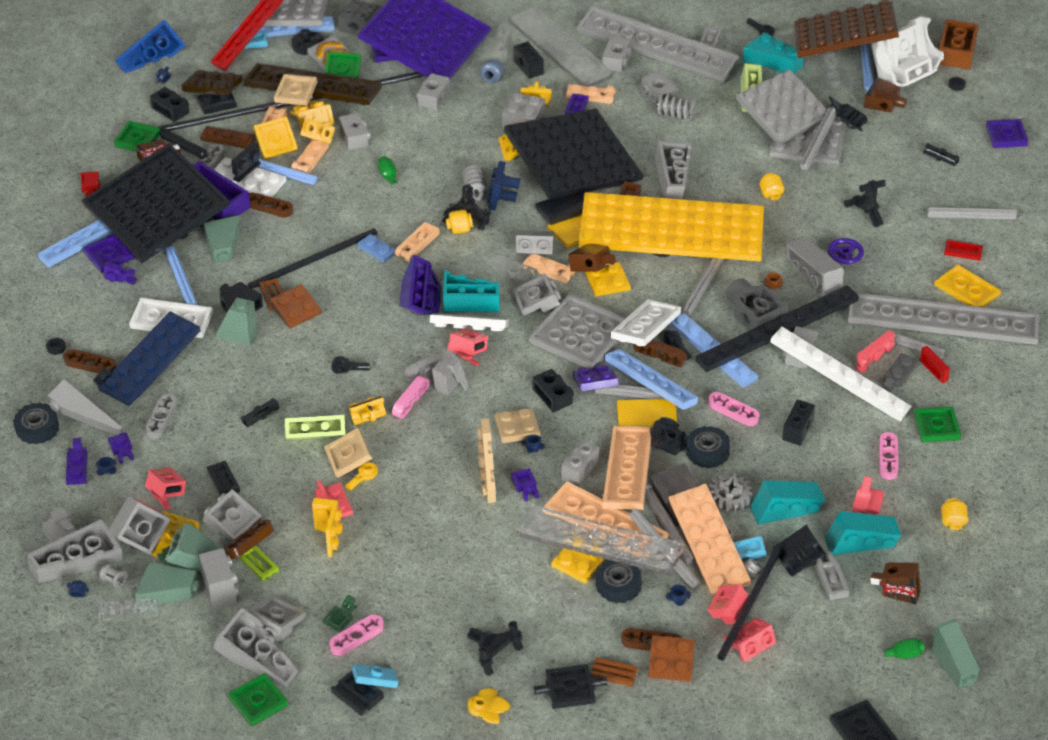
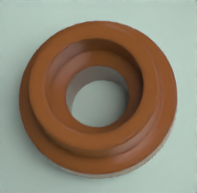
M771 272L765 277L764 284L768 288L777 289L782 286L783 279L780 274Z

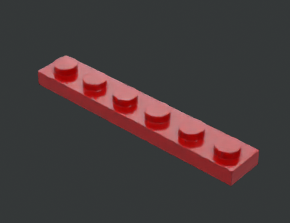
M261 0L211 60L212 65L226 71L284 0Z

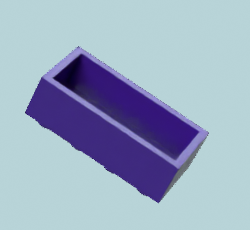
M200 161L193 165L230 202V205L214 215L213 219L219 220L238 216L250 208L249 192Z

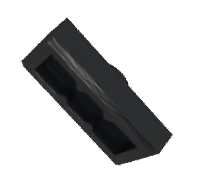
M226 461L207 467V472L220 496L223 493L227 494L232 489L236 493L240 492V487Z

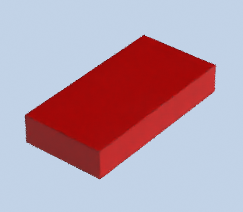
M947 240L944 255L980 261L983 245Z
M927 345L922 347L919 361L941 383L947 382L950 368Z

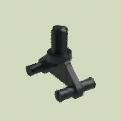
M871 180L867 184L860 185L859 190L863 194L861 196H853L852 199L844 201L845 207L856 205L864 210L865 214H869L874 227L883 225V220L878 211L880 206L877 203V189L886 186L885 180Z
M470 184L464 185L462 187V198L457 203H450L449 207L444 211L442 221L446 223L450 212L465 209L467 213H471L472 219L478 220L477 228L484 230L485 225H488L490 221L491 211L489 209L488 211L487 209L483 211L477 206L473 198V187Z
M516 621L508 623L510 631L493 634L489 631L482 632L476 628L469 629L467 636L478 643V650L480 652L479 662L484 667L487 676L494 673L492 658L508 644L513 642L516 651L523 649L521 642L523 636L522 632L518 630Z

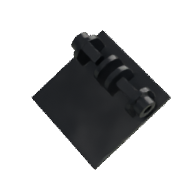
M829 96L832 103L831 107L835 108V111L838 113V119L842 122L846 121L854 130L863 131L861 126L867 123V116L850 104H841Z
M807 524L780 542L784 548L779 558L791 577L826 554Z

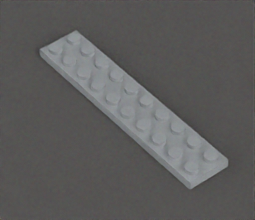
M593 5L577 26L578 33L607 43L610 37L630 40L629 47H632L633 52L725 83L739 61V55Z
M857 293L859 295L858 301L849 307L848 323L1033 345L1038 344L1039 314L864 293Z

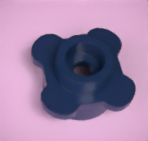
M168 66L157 71L156 83L160 81L163 84L170 79L171 73L168 71Z
M529 435L522 442V446H525L529 453L545 448V444L541 443V437L538 435Z
M111 457L100 458L96 463L98 466L97 474L100 476L115 474L117 471L115 468L116 460Z
M75 580L72 583L66 584L71 597H85L86 592H89L87 584L83 581Z
M683 585L672 586L670 593L666 594V599L672 600L677 606L684 605V601L691 597V593Z

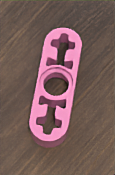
M421 375L417 376L394 404L392 415L403 419L413 407V403L418 401L426 392L430 380Z
M713 392L709 395L708 405L713 410L747 426H754L759 422V412L756 409L720 392ZM735 407L738 411L732 412L729 408Z
M891 432L881 434L879 440V470L881 477L887 480H892L898 475V438ZM886 440H890V447L887 446ZM890 454L893 456V458L888 459L885 458L883 455ZM887 465H891V472L887 471Z
M369 615L332 637L330 640L331 653L337 656L344 655L381 633L384 628L382 617L379 615ZM371 623H373V624H377V623H378V626H376V627H375L374 625H371V626H370V624H371ZM361 633L362 637L355 639L351 635Z

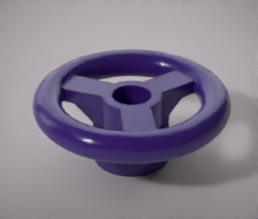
M849 238L836 239L829 244L827 249L828 255L840 264H854L860 261L864 255L862 245ZM843 243L851 244V245H849L848 247H846V246H844V247L836 246V245H838V244H843ZM857 248L859 251L858 255L852 258V251Z

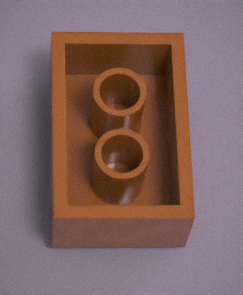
M946 19L939 50L944 54V58L940 61L939 65L970 70L979 24Z

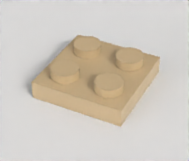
M284 74L274 96L275 102L308 105L316 87L317 78Z
M533 408L494 414L501 443L523 441L529 435L540 436Z
M359 428L354 429L324 447L333 471L338 478L373 459Z

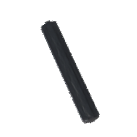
M165 128L159 132L162 139L174 145L177 144L183 150L201 159L208 157L206 149Z

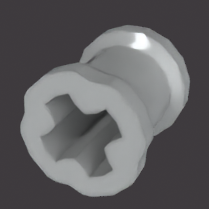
M109 563L101 569L99 574L100 580L108 581L118 589L127 580V572L119 571Z

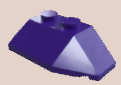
M416 255L412 256L402 279L399 306L420 315L438 313L441 285L436 274L431 269V263Z

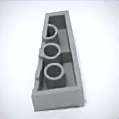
M658 141L655 162L663 198H683L692 142Z
M804 237L787 243V258L798 272H802L806 282L812 283L813 291L816 294L825 296L843 287V267L808 238Z
M100 519L27 554L28 565L38 583L99 568L108 563L113 564L123 561L122 548L108 531L109 529L103 520Z

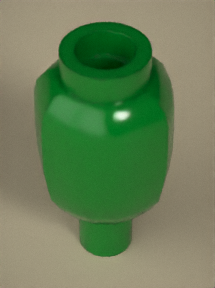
M387 156L380 157L378 160L380 174L384 179L389 180L390 184L397 183L395 178L397 171L393 161Z
M909 638L896 642L893 648L884 649L886 658L895 656L898 659H911L918 657L920 653L925 652L922 639Z

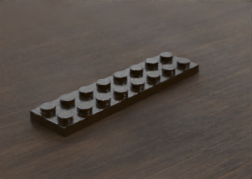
M257 63L243 80L244 86L277 91L284 74L316 77L317 84L312 97L361 105H370L382 88V83L379 81Z

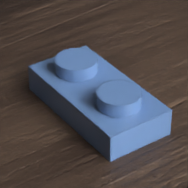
M372 234L358 242L359 248L383 263L395 256L396 249Z

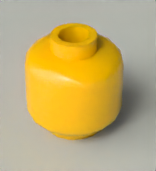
M765 174L759 182L764 198L776 200L785 191L782 179L777 174Z
M465 209L450 212L449 218L446 219L447 229H451L453 234L469 232L470 227H473L471 213H467Z
M957 498L946 500L941 506L943 525L950 527L951 530H959L962 526L966 525L968 522L967 505Z

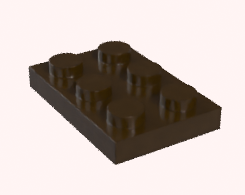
M197 70L181 86L182 91L228 96L243 80L242 75L235 73Z

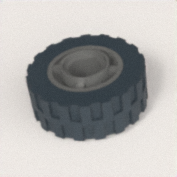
M38 402L26 405L18 410V413L14 416L15 419H13L18 438L28 444L50 441L59 431L57 414L46 403Z
M713 426L696 428L687 436L686 454L688 459L693 464L702 468H715L724 464L730 455L729 436L720 428H714Z
M615 557L601 563V566L597 568L595 574L596 588L601 597L607 599V601L626 603V601H631L639 595L638 593L641 591L642 586L641 570L634 561Z

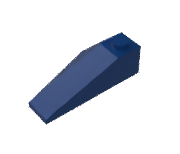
M163 20L114 61L123 72L128 73L144 67L145 64L152 61L155 63L163 57H172L186 45L169 24Z

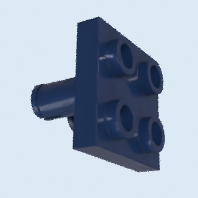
M499 161L498 167L493 169L492 178L495 179H491L489 191L492 192H488L487 203H490L489 210H496L499 200L516 202L518 192L502 189V187L518 190L521 178H514L504 174L506 162Z

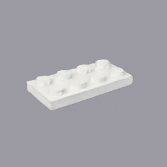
M227 157L214 169L249 193H258L273 197L286 182V176L257 167L238 183L233 180L235 175L232 173V159Z
M140 298L129 324L131 329L151 331L171 311L200 326V332L196 338H203L212 317L213 308Z
M647 299L611 331V338L620 342L645 346L681 314V306Z
M440 313L430 315V323H435L434 326L446 327L448 324H453V328H465L467 325H470L472 329L476 330L491 327L492 331H502L509 326L508 318Z

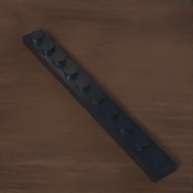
M846 285L696 355L695 361L707 373L770 343L772 336L781 326L790 332H794L796 326L802 328L857 302L859 295Z

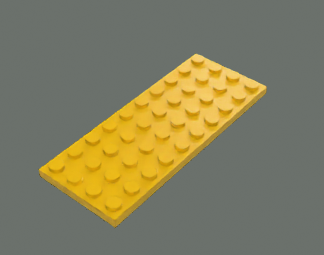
M585 192L579 248L586 244L608 246L610 250L761 261L764 205Z

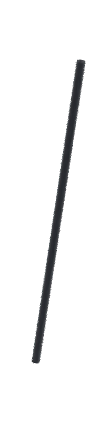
M412 72L375 81L381 82L383 86L421 78V74ZM311 96L310 101L318 100V99H322V98H314V97ZM271 102L159 126L161 131L164 128L172 131L266 111L270 106L280 108L294 104Z

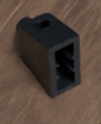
M238 282L231 287L228 284H223L220 287V304L226 313L236 297L254 301L255 311L263 307L262 294L242 282Z

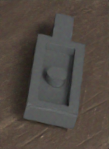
M901 353L884 375V389L891 392L894 387H902L918 365L919 360Z

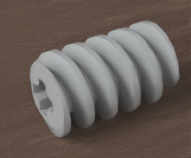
M668 94L665 99L661 95L657 111L659 115L664 113L665 116H669L671 114L673 118L677 116L678 119H682L684 117V120L688 121L694 115L695 100L689 104V99H686L683 103L682 97L676 101V96L669 100Z
M472 164L463 170L464 185L470 184L473 187V198L475 201H481L487 193L484 169L478 164Z

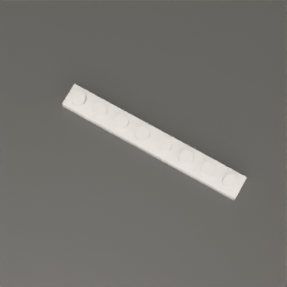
M781 326L772 336L770 341L772 344L889 416L902 421L911 410L912 406L784 327Z

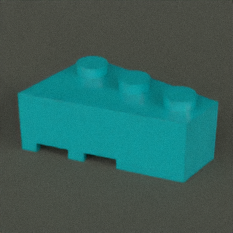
M762 33L744 47L743 63L748 64L749 62L761 65L762 68L763 66L773 68L774 71L782 73L790 69L795 74L803 68L804 57L798 58L796 48L769 34Z
M444 270L443 310L444 312H500V283L480 278L472 280L466 278V275L455 276L451 275L450 271Z
M764 480L750 509L759 525L817 513L822 507L825 498L817 482Z
M840 511L825 535V540L832 555L894 548L901 537V533L895 517Z

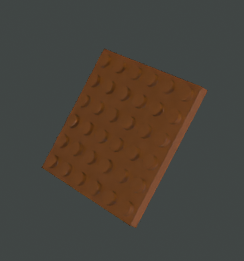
M883 0L879 4L874 5L871 3L865 4L860 8L850 7L846 11L841 12L835 10L827 15L817 14L813 18L808 19L802 17L794 21L798 58L899 37L893 3L889 0Z

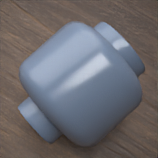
M487 60L481 67L480 76L487 83H496L503 76L504 66L499 60Z

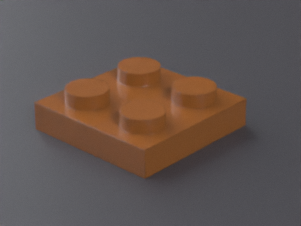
M302 284L270 299V304L290 329L322 313L321 308Z
M652 635L648 678L691 682L695 639Z

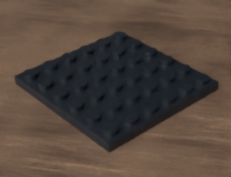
M597 108L504 126V133L549 200L623 185L624 181L633 183L643 179L644 175Z
M170 143L82 199L83 205L141 264L230 205L229 200Z

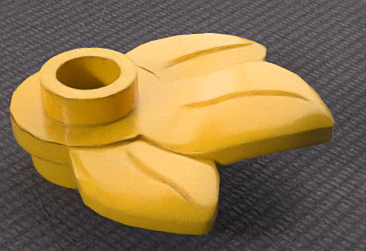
M492 688L480 690L478 695L470 697L467 703L468 710L472 715L481 716L484 721L499 724L500 722L498 714L506 712L510 708L508 701L497 696V690Z

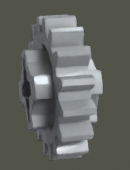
M726 473L724 478L719 475L718 480L713 479L712 485L709 487L715 504H718V509L725 507L726 512L729 509H733L736 512L737 508L744 510V505L749 506L750 500L753 497V487L749 486L750 481H744L743 476L736 478V474L730 477Z

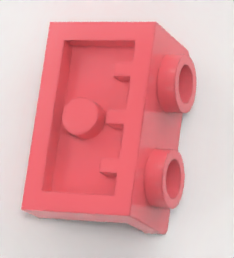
M321 480L316 481L317 489L314 490L316 498L338 500V507L342 509L341 518L353 514V509L340 482L323 487Z
M754 618L742 626L732 645V648L739 651L742 661H748L776 643L772 624Z

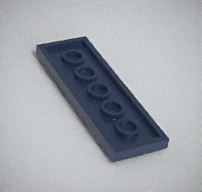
M170 311L98 386L99 391L130 406L199 334L200 326Z

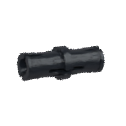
M929 143L924 147L923 153L936 158L939 162L943 161L953 166L959 162V156L947 152L944 148L940 149Z
M272 398L263 405L254 407L253 411L241 417V421L248 428L260 419H266L267 415L279 409V404Z

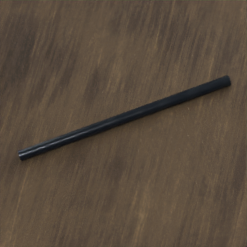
M373 228L256 279L248 283V286L252 289L259 287V282L279 278L357 244L369 234L375 236L378 234L377 230Z
M777 543L717 655L719 660L724 661L784 548L782 544Z

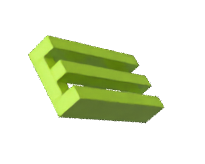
M256 545L238 557L262 582L267 577L270 578L272 574L279 572V567ZM252 551L270 568L269 570L251 554ZM254 564H256L264 573H262Z

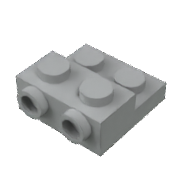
M546 273L513 289L524 316L539 308L542 309L543 313L560 305L559 300L562 299L556 289L557 286L553 278L549 279Z
M232 489L227 494L223 493L217 499V503L214 506L210 505L203 512L204 518L202 521L216 534L221 532L227 539L233 541L256 524L262 515Z
M273 594L247 610L261 621L267 634L277 641H281L292 633L293 626L304 620L306 611Z

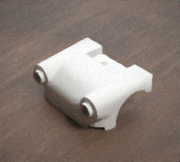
M919 16L908 21L909 25L898 29V38L871 43L878 78L904 87L937 71V67L940 61L943 60L944 54L936 49L929 39L927 29L930 18Z

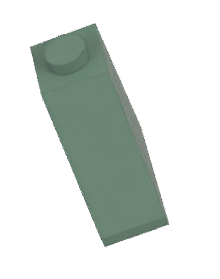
M239 215L203 223L205 237L214 263L233 259L241 231Z
M236 297L215 337L251 345L257 335L254 301Z
M187 522L175 532L165 560L201 572L199 554L222 549V547Z
M149 562L135 593L137 606L192 599L194 593L199 591L201 584L200 580H198L197 571Z
M954 618L936 625L932 646L933 654L958 688L974 685L978 679L980 669L957 620Z

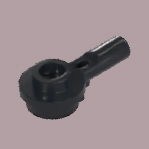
M748 18L746 21L748 25L757 29L760 35L762 33L769 34L770 36L775 34V29L771 25H761L751 18Z
M676 330L664 332L663 341L665 344L683 350L687 355V360L692 357L685 349L682 338Z
M338 356L332 361L331 368L336 374L347 373L349 370L369 371L370 363L350 362L348 358Z

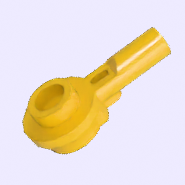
M372 462L360 465L358 469L359 474L345 485L346 489L351 491L363 480L368 481L378 474L377 465Z

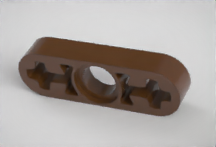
M249 193L250 209L280 217H289L293 214V205L288 201L258 193ZM272 204L273 206L266 207L265 205Z
M654 339L645 346L633 344L636 352L652 358H659L661 361L679 368L687 360V355L683 350ZM656 349L661 350L664 354H660Z
M75 349L68 350L63 355L65 365L99 374L104 367H107L111 372L116 368L115 360L105 356ZM88 361H94V362H95V363H93V364H91V365L85 364V363L88 362Z
M266 519L257 522L224 547L226 555H230L231 559H236L273 533L274 529L271 521Z
M628 628L622 632L621 642L624 647L629 649L651 651V644H648L646 641L652 639V635L682 637L675 633ZM629 636H633V640H628Z

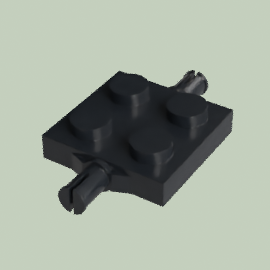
M588 664L546 669V685L533 686L534 695L547 693L551 699L553 709L595 704V687L607 686V677L593 678Z

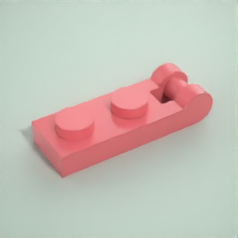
M888 330L857 354L856 370L858 372H865L870 363L874 360L878 361L886 351H891L895 344V333Z

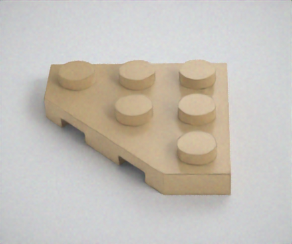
M489 418L481 419V427L477 428L478 440L481 439V441H478V453H481V455H478V465L483 468L480 470L481 482L485 481V484H482L483 496H487L488 503L496 502L491 431Z

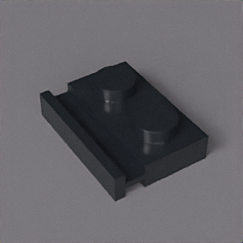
M232 92L228 96L216 94L197 96L204 115L237 108Z
M252 142L231 160L232 173L235 175L234 181L239 183L261 164L259 161L260 150L258 143Z
M352 671L340 679L336 686L331 687V693L360 716H363L366 710H370L384 698V692L375 685L356 683Z

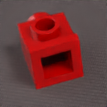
M99 171L81 173L82 193H85L86 197L101 188Z

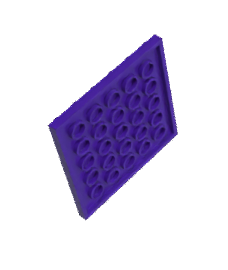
M389 0L361 30L358 38L427 78L432 73L451 79L490 33L492 27L444 0Z

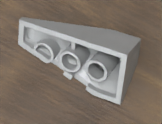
M63 379L47 395L48 405L55 412L59 411L65 416L113 435L123 434V429L117 422L66 380Z
M244 608L237 612L218 635L214 643L213 649L230 661L258 675L265 673L272 682L285 688L288 687L299 673L286 654L281 652L274 643L273 637L269 636L264 630L261 621Z

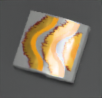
M335 36L307 49L308 55L316 60L318 66L324 71L328 52L350 53Z

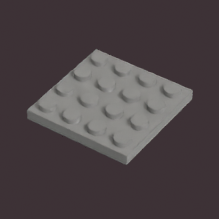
M284 0L263 26H322L329 0Z
M790 69L737 94L736 100L778 145L819 126L827 111V108Z
M835 116L813 162L839 165L846 121L842 122ZM819 126L780 145L772 139L769 156L802 160Z
M568 294L560 305L529 337V343L582 367L594 369L605 359V354L610 353L620 342L611 338V331L626 318Z

